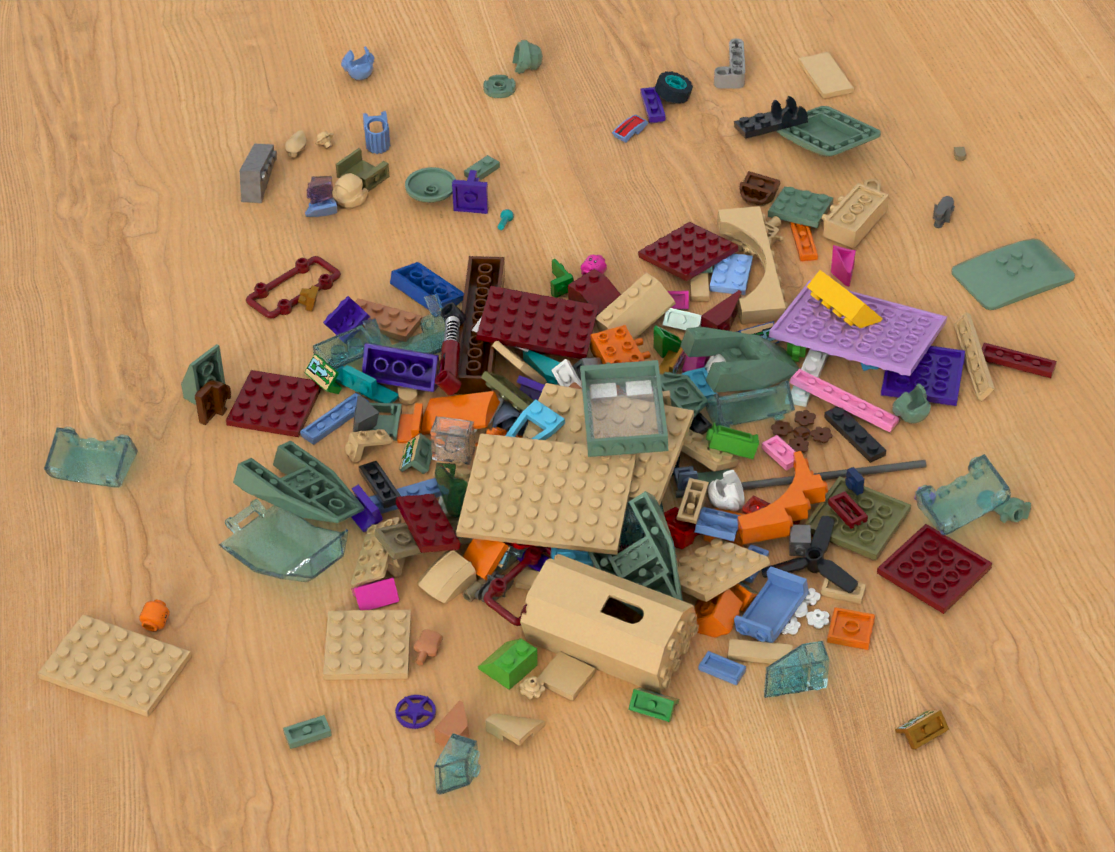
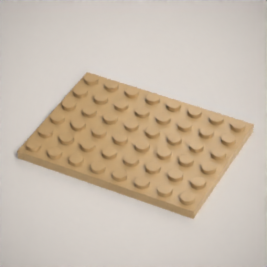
M546 383L538 401L565 419V424L546 441L587 445L582 389ZM591 396L595 439L658 434L654 403L619 396L592 399ZM664 405L669 451L637 453L628 502L647 491L655 496L659 505L661 504L694 418V410ZM529 420L522 438L532 439L544 430Z
M480 434L456 535L457 537L617 555L637 454L588 457L587 445Z

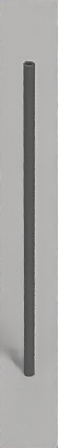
M926 460L855 469L861 475L925 468ZM847 469L814 473V475L820 474L822 480L836 479L839 476L844 478L846 477ZM794 476L741 482L743 490L792 484ZM686 489L676 490V498H682Z

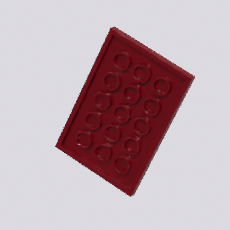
M491 286L476 340L491 343L499 341L503 345L578 359L587 358L599 305Z

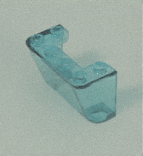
M57 427L44 470L55 479L118 488L122 486L138 450L132 439L127 435H119L114 438V441L107 440L103 442L95 438H80L75 429L71 427Z
M985 454L975 457L969 462V474L956 478L954 482L947 486H941L936 492L931 485L921 486L915 492L918 508L942 535L954 532L1003 505L1010 499L1011 491L1009 486Z

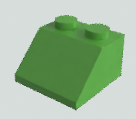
M522 638L507 641L478 666V669L510 690L538 665L537 648Z

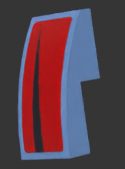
M633 115L623 121L612 134L626 143L634 133L638 135L646 127L648 121Z

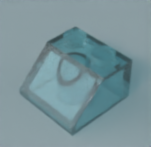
M454 733L451 735L434 765L437 794L441 795L468 786L473 778L479 775L481 768L478 764L480 751H478L476 740Z

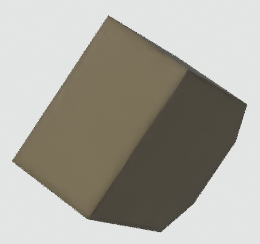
M954 147L955 160L964 161L966 159L964 147Z

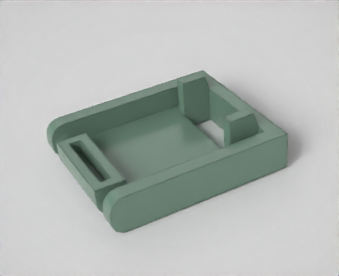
M370 403L378 412L391 413V415H379L377 425L367 431L384 429L389 437H393V440L397 441L402 404Z

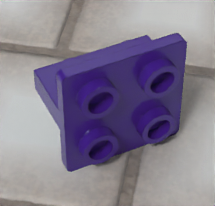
M347 296L327 316L323 323L346 343L370 316Z

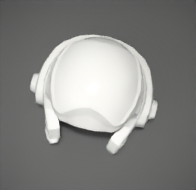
M734 470L724 472L723 479L713 480L709 484L708 498L715 508L734 512L743 508L745 504L743 487Z

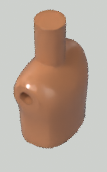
M428 629L422 631L414 645V650L419 653L415 661L417 665L422 666L427 656L435 657L437 655L439 645L443 640L441 634Z

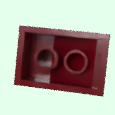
M596 269L591 270L568 285V300L599 305L597 316L621 295L611 281Z

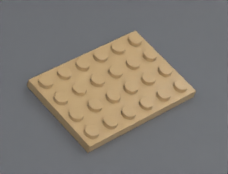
M82 615L40 669L38 676L39 679L149 717L190 660L191 651Z

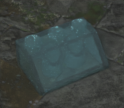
M360 325L313 345V355H319L334 369H337L363 358L365 343L378 344L365 328Z

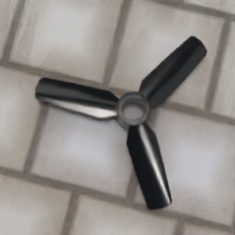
M829 516L821 517L813 536L811 547L805 551V557L771 565V567L786 572L798 571L807 567L810 572H820L823 577L848 593H852L858 586V581L833 561L824 559L834 527V519ZM770 566L761 569L764 578H767V571Z

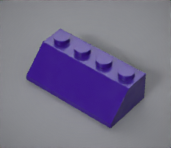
M365 343L362 372L375 378L376 382L434 392L439 387L435 384V378L440 370L438 355Z

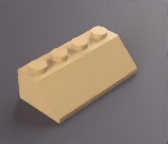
M645 273L596 316L595 321L599 332L626 325L634 340L676 303L660 281Z

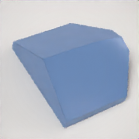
M333 198L310 202L305 216L320 217L337 214V203Z

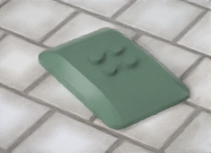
M820 106L806 111L808 123L776 131L793 143L824 157L835 156L881 136L879 129L829 106Z
M1036 238L1018 241L987 251L955 265L951 271L953 277L988 310L999 309L1070 283L1075 279V273L1047 245Z

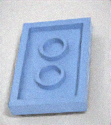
M732 254L715 264L709 291L734 294L740 290L741 295H745L753 256Z

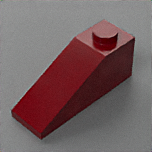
M738 290L701 315V327L730 331L738 313L741 291Z

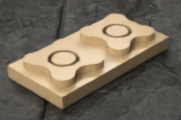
M689 429L681 449L682 452L714 472L738 465L739 460L733 457V454L709 448L708 441L701 434Z

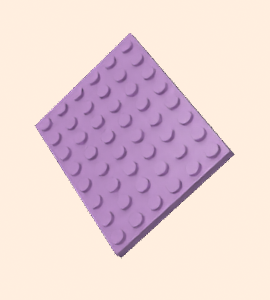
M809 280L770 329L769 337L777 341L792 343L795 346L810 348L813 351L825 352L832 356L843 357L850 361L854 360L865 365H872L883 370L911 376L946 324L947 316L849 291L883 318L881 322L859 328L855 324L851 327L843 320L844 316L839 318L832 312L834 308H826L821 304L823 301L821 298L817 301L810 295L812 291L807 288V285L811 282Z

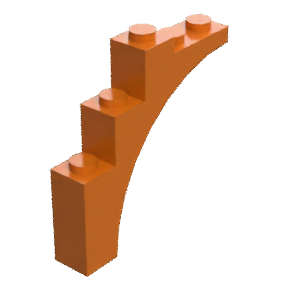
M801 451L793 452L795 476L788 490L767 507L753 513L737 516L738 533L743 544L790 536V527H793L792 521L808 519V510L811 508L810 504L825 502V493H828L827 483L822 480L820 474L814 475L813 471L809 470L808 459L803 457Z

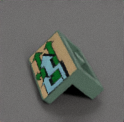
M421 433L405 444L399 470L403 472L413 466L422 474L428 472L435 444Z

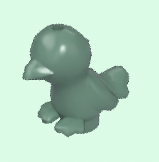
M983 491L977 498L979 508L988 512H997L1003 523H1006L1007 520L1019 522L1022 519H1028L1031 511L1030 502L1024 503L1023 500L1014 497L1000 499L993 491Z

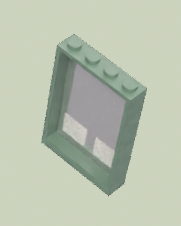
M658 360L580 366L588 457L669 451Z

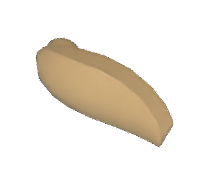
M302 130L297 131L285 143L286 151L289 152L288 156L291 158L297 157V152H301L305 148L306 136Z

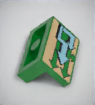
M314 354L304 373L326 392L339 394L342 387L335 382L339 372L319 355Z
M635 688L628 710L670 722L675 704H679L680 699L644 688Z

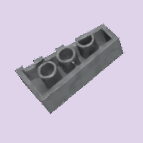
M254 143L239 170L241 202L262 203L274 161L277 160V151H274L273 144Z

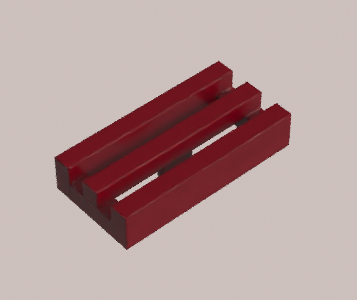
M845 491L828 499V505L850 529L854 528L855 524L859 526L862 521L864 523L868 521V515Z

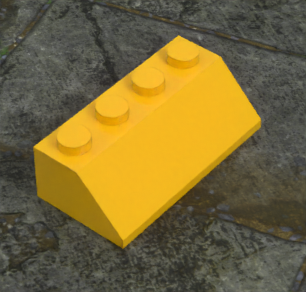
M821 270L807 285V288L812 291L810 295L817 301L821 298L823 300L821 304L828 309L834 308L832 312L839 318L844 316L843 320L851 327L855 324L857 327L863 328L883 320L869 306Z

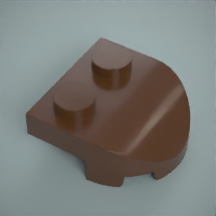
M748 171L744 181L740 182L739 189L743 200L753 204L765 205L774 199L781 183L778 179Z
M213 380L207 382L196 392L195 400L199 423L206 425L216 414L221 416L227 411V407H225L226 401L231 399L229 385Z

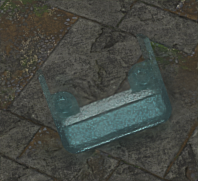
M438 294L424 296L430 314L424 316L420 322L423 333L409 338L407 342L401 341L392 345L390 339L386 335L381 334L376 319L363 321L371 344L428 354L441 352V346L444 342L445 320L440 315L443 307Z
M789 380L783 381L774 387L719 397V394H714L708 398L705 406L712 423H715L716 426L720 425L728 428L732 425L774 418V421L785 419L786 414L795 410Z

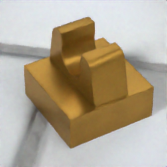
M312 285L311 289H301V296L298 302L306 306L305 310L313 311L319 287Z

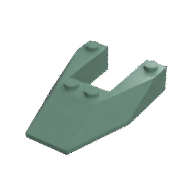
M693 327L686 329L680 345L688 357L721 354L725 358L726 362H713L707 375L706 382L713 392L764 389L791 378L800 369L783 347L759 335L706 327Z
M292 441L279 445L274 458L273 466L286 474L282 478L276 476L253 458L238 463L233 481L235 485L250 495L302 518L340 523L364 511V506L332 469Z
M645 491L629 501L646 536L617 555L588 552L597 569L683 601L675 547L664 513L655 496ZM622 602L627 607L638 612L639 615L644 616V612L640 608Z

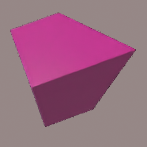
M833 245L831 273L845 286L850 287L856 250Z

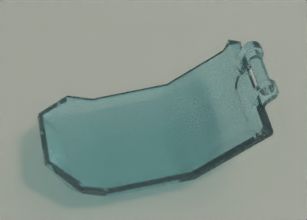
M254 499L244 510L234 517H229L225 520V525L234 534L220 543L219 546L256 573L284 580L309 582L344 557L348 529L337 532L315 527L302 517L273 505L266 510L258 499ZM253 512L259 514L257 518L243 528L239 527L238 523Z

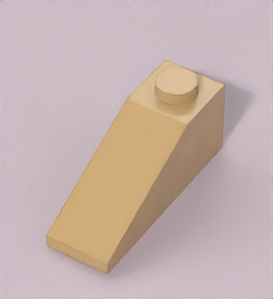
M689 478L677 520L694 524L698 522L700 512L706 503L709 482Z

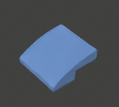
M703 507L695 527V532L734 542L738 532L737 516L741 515Z

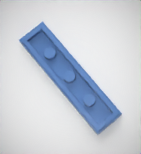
M354 393L300 431L301 437L314 445L354 417L357 397L360 395Z

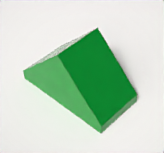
M656 325L654 327L653 348L661 358H665L668 351L677 353L681 347L682 340L673 333Z

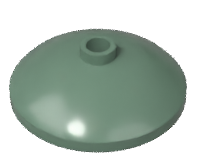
M423 168L411 173L407 177L405 190L415 200L426 203L439 202L453 194L452 182L456 178L451 172L442 168Z

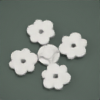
M814 588L808 589L809 593L782 630V634H797L801 624L797 622L796 617H803L805 615L808 619V624L813 625L817 629L829 624L828 612L819 609L814 610V612H808L807 606L809 604L815 605L816 601L821 598V595L815 592Z

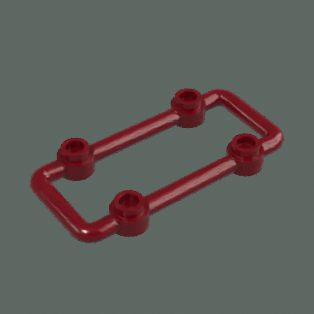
M313 256L309 259L299 258L294 268L267 284L263 282L257 283L254 287V292L246 297V303L269 319L279 315H288L292 312V307L299 303L300 294L291 300H279L277 308L273 311L267 310L257 303L255 299L266 298L271 289L294 275L309 272L310 266L314 263L319 264L332 273V275H320L318 283L314 285L319 287L318 291L321 289H331L333 282L340 278L341 273L337 268L319 256Z
M532 546L528 548L524 554V559L502 579L496 578L491 581L488 591L484 595L483 600L485 604L512 625L521 626L522 613H527V604L523 606L521 616L517 618L492 598L494 596H503L506 585L528 565L538 564L543 552L551 556L552 547Z

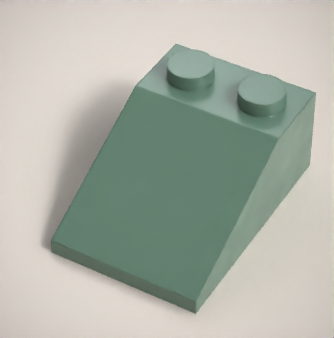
M218 344L189 365L181 383L183 398L196 405V392L207 382L214 380L225 384L220 346Z

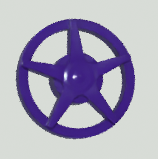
M410 695L405 696L397 704L395 713L401 725L411 729H419L429 725L434 720L436 708L429 697ZM412 700H422L419 703L412 702ZM407 703V709L399 712L400 708ZM428 703L432 708V712L424 710L423 706ZM400 716H408L409 719L413 720V723L404 721ZM423 716H429V718L426 721L416 723L417 720H420L421 718H423Z

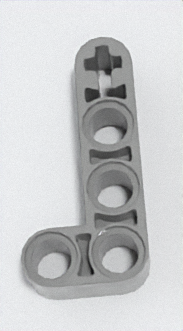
M732 39L729 42V67H717L714 70V86L717 88L738 89L745 85L744 42L741 39Z

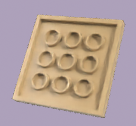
M721 538L713 539L708 545L696 549L694 553L682 557L677 562L681 591L705 602L770 565L767 556Z
M411 609L328 611L323 679H408Z

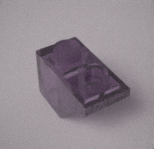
M332 176L311 177V182H308L307 198H310L311 204H316L333 197Z

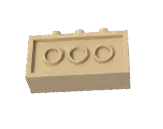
M857 183L846 197L839 196L838 201L840 203L837 206L831 205L830 211L832 212L829 215H822L821 219L824 221L823 237L855 248L887 212L889 195Z

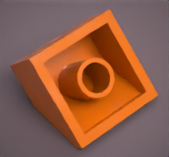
M730 589L707 602L698 599L694 606L697 624L699 625L697 633L714 638L729 634L733 629L735 616L740 614L739 610L743 602Z

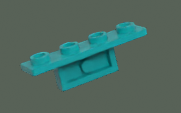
M349 365L345 367L339 366L336 369L339 372L335 380L336 382L378 403H393L399 398L398 393L378 384L375 378Z

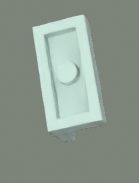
M670 308L665 312L663 325L681 330L701 327V315Z

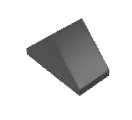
M362 396L357 397L353 432L367 431L377 425L379 412Z

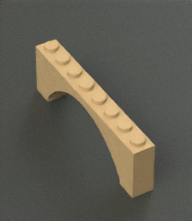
M760 206L718 210L717 223L720 235L725 234L747 245L759 257L765 270L760 284L745 298L739 299L738 312L741 324L778 321L788 308V304L784 302L785 293L784 289H781V277L777 276L778 265L774 263L775 253L774 250H771L772 242L771 238H768L769 232L768 226L765 225V214L761 213Z

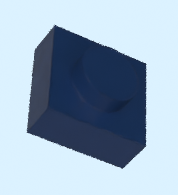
M854 467L847 469L845 479L847 488L852 490L856 496L862 494L865 479Z

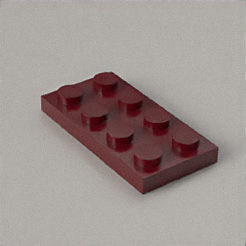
M434 494L407 495L396 498V505L421 553L460 549L461 543Z

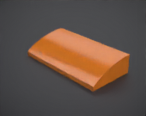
M494 391L430 398L424 412L421 433L425 435L487 428L500 401Z

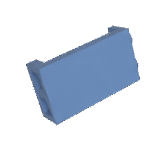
M770 566L767 571L768 581L743 616L736 615L734 622L736 631L740 634L756 638L761 642L774 643L809 591L806 578Z

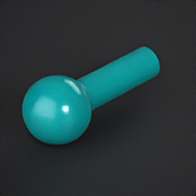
M505 209L501 212V220L497 226L499 230H503L507 222L513 220L514 214L511 210Z

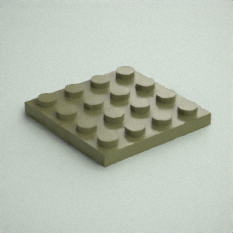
M839 476L825 495V502H820L804 525H810L811 534L814 535L821 517L829 516L834 519L831 543L876 561L910 512L911 505L865 486L863 493L856 496L852 490L847 488L845 478ZM844 491L868 515L867 522L864 523L862 521L859 526L855 524L852 529L828 505L829 498Z

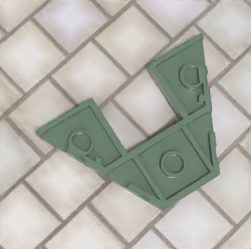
M671 372L660 374L662 391H670L672 407L694 410L695 417L706 406L708 399L688 375L673 374ZM620 385L621 390L627 393L626 385Z

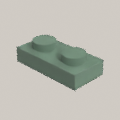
M487 155L464 170V176L468 178L470 170L477 171V178L482 180L500 168V162Z
M325 715L283 728L290 749L332 736Z

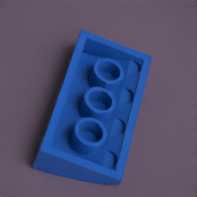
M419 262L391 272L390 284L437 316H440L442 309L447 304L454 303L457 306L463 300L464 292Z

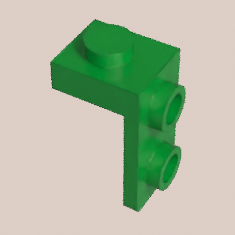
M552 259V273L556 279L550 281L551 295L557 298L568 293V285L574 282V278L571 273L565 270L561 263L556 259Z

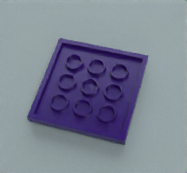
M930 346L911 376L885 370L881 395L899 398L904 392L910 393L917 384H921L926 391L928 402L957 406L965 351Z

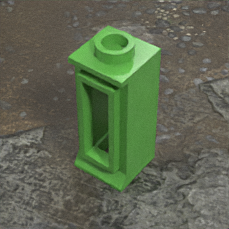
M713 423L711 429H708L706 434L709 448L749 459H754L759 445L758 434L752 435L728 427L716 426L715 423Z

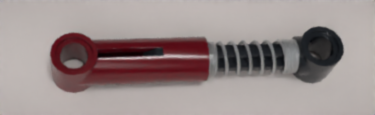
M454 303L447 304L440 313L441 317L445 320L444 342L441 346L440 370L435 378V384L448 396L454 395L461 387V381L458 379L460 344L458 342L460 326L466 320V314Z

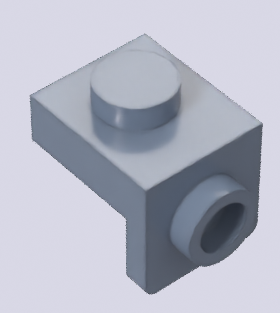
M693 466L674 468L673 470L678 490L686 489L689 478L698 480V473L694 471Z

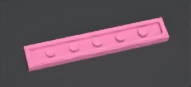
M801 369L790 379L791 384L888 432H891L899 422V417Z

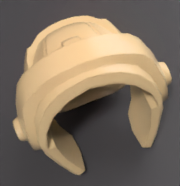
M348 173L337 180L332 195L338 205L353 208L365 202L368 190L366 188L362 190L363 182L358 176Z

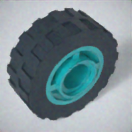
M665 71L659 75L655 91L666 101L681 104L688 101L693 85L684 75L673 71Z

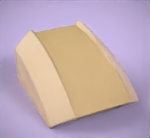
M449 550L441 555L418 580V586L433 598L447 604L476 582V570L471 562H468L455 550Z

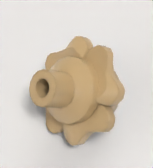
M327 131L321 132L317 135L315 144L325 145L326 149L332 147L330 141L334 134Z
M536 676L526 677L524 682L519 685L521 694L526 695L529 699L539 698L541 693L545 691L544 681L538 680Z

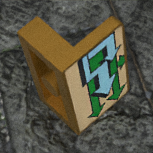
M680 347L677 353L668 351L659 366L660 374L664 372L679 374L686 359V353L682 347Z
M926 710L895 728L896 733H905L911 749H917L949 730L941 710Z

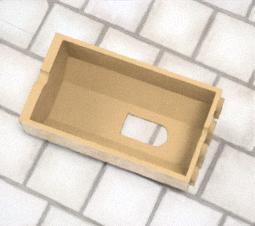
M560 554L555 555L554 560L550 558L544 563L527 593L525 603H527V613H522L520 621L526 642L556 654L560 651L599 671L660 694L669 687L673 671H677L680 666L681 660L678 659L679 656L687 653L690 645L689 641L692 636L694 637L697 634L699 628L694 605ZM609 597L640 608L644 612V616L640 622L630 624L601 612Z

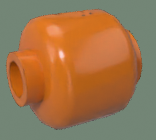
M161 600L148 601L141 611L139 620L143 628L156 632L164 628L170 611L166 607V603Z

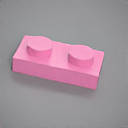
M778 435L762 443V449L785 470L793 467V452L796 451Z

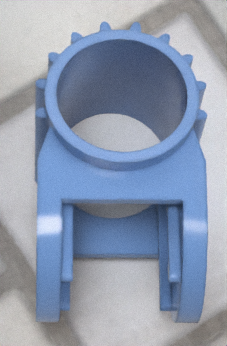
M386 111L381 112L379 116L369 117L368 114L363 113L366 149L372 152V154L386 152L390 147L389 124ZM374 121L382 122L383 131L373 133L370 131L369 124Z

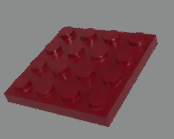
M688 222L666 236L659 238L654 243L647 245L638 251L639 258L688 281L739 250L738 244L694 223Z
M251 370L226 418V425L299 437L300 431L303 429L322 388L311 379Z
M925 524L877 568V574L944 614L992 568V562Z

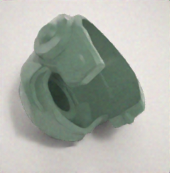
M521 40L515 47L512 63L517 64L515 72L520 74L524 73L528 68L531 70L538 69L543 60L540 47L529 43L527 40Z
M917 384L910 393L904 392L892 404L893 413L911 424L919 423L926 419L930 413L931 404L926 399L927 394L921 384Z

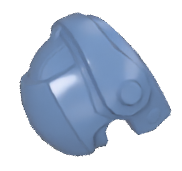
M366 46L364 47L365 55L353 61L354 54L352 50H349L341 63L344 71L348 72L351 78L355 80L367 79L373 71L375 58Z

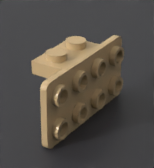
M399 517L371 525L367 529L351 581L353 587L382 579L387 570L394 578L401 576L406 557L393 560L375 537V529L401 524Z

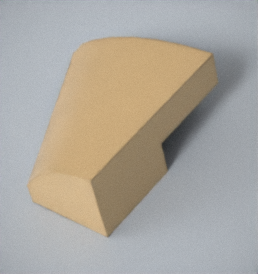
M493 714L485 720L486 731L502 741L507 738L520 746L529 736L534 737L545 726V721Z

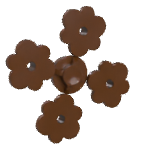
M808 410L795 413L794 421L801 426L796 427L794 430L789 422H783L782 420H777L775 424L771 425L775 436L785 437L788 433L793 432L795 439H790L788 445L796 452L801 451L805 453L808 451L809 442L805 440L809 438V435L813 437L814 441L827 443L833 437L828 427H816L811 432L808 428L804 427L814 424L816 415Z

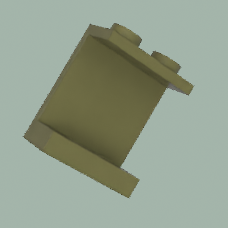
M358 148L336 163L337 178L348 173L358 176L363 182L362 190L366 188L369 192L390 177L389 163L383 161L377 166H373L362 160V151Z

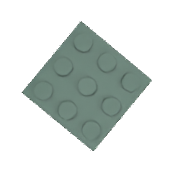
M784 187L768 210V217L773 218L777 216L780 220L818 228L822 222V215L827 214L833 204L834 197L812 193L808 190L802 191L793 187Z

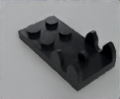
M788 96L785 108H781V104L775 99L771 105V112L757 113L752 117H742L734 121V127L747 139L808 123V115L802 106L797 107L793 97Z

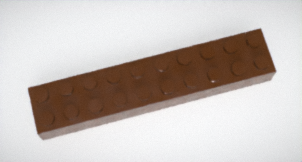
M469 256L462 312L466 314V320L460 326L458 342L460 344L458 379L461 381V387L455 394L464 395L492 391L481 376L485 371L494 373L496 349L492 346L494 343L476 340L477 332L472 331V329L482 317L490 287L504 288L505 257Z

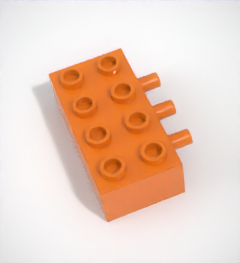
M626 325L591 334L590 350L594 358L601 359L602 364L607 362L610 364L639 362L651 357L649 351L640 352L637 346L643 345V339L633 340ZM616 386L617 396L627 395L619 386Z

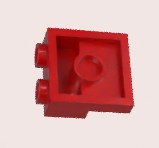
M674 507L664 512V516L674 542V547L683 549L693 544L694 538L700 535V533L695 532L696 524L677 520L679 508Z

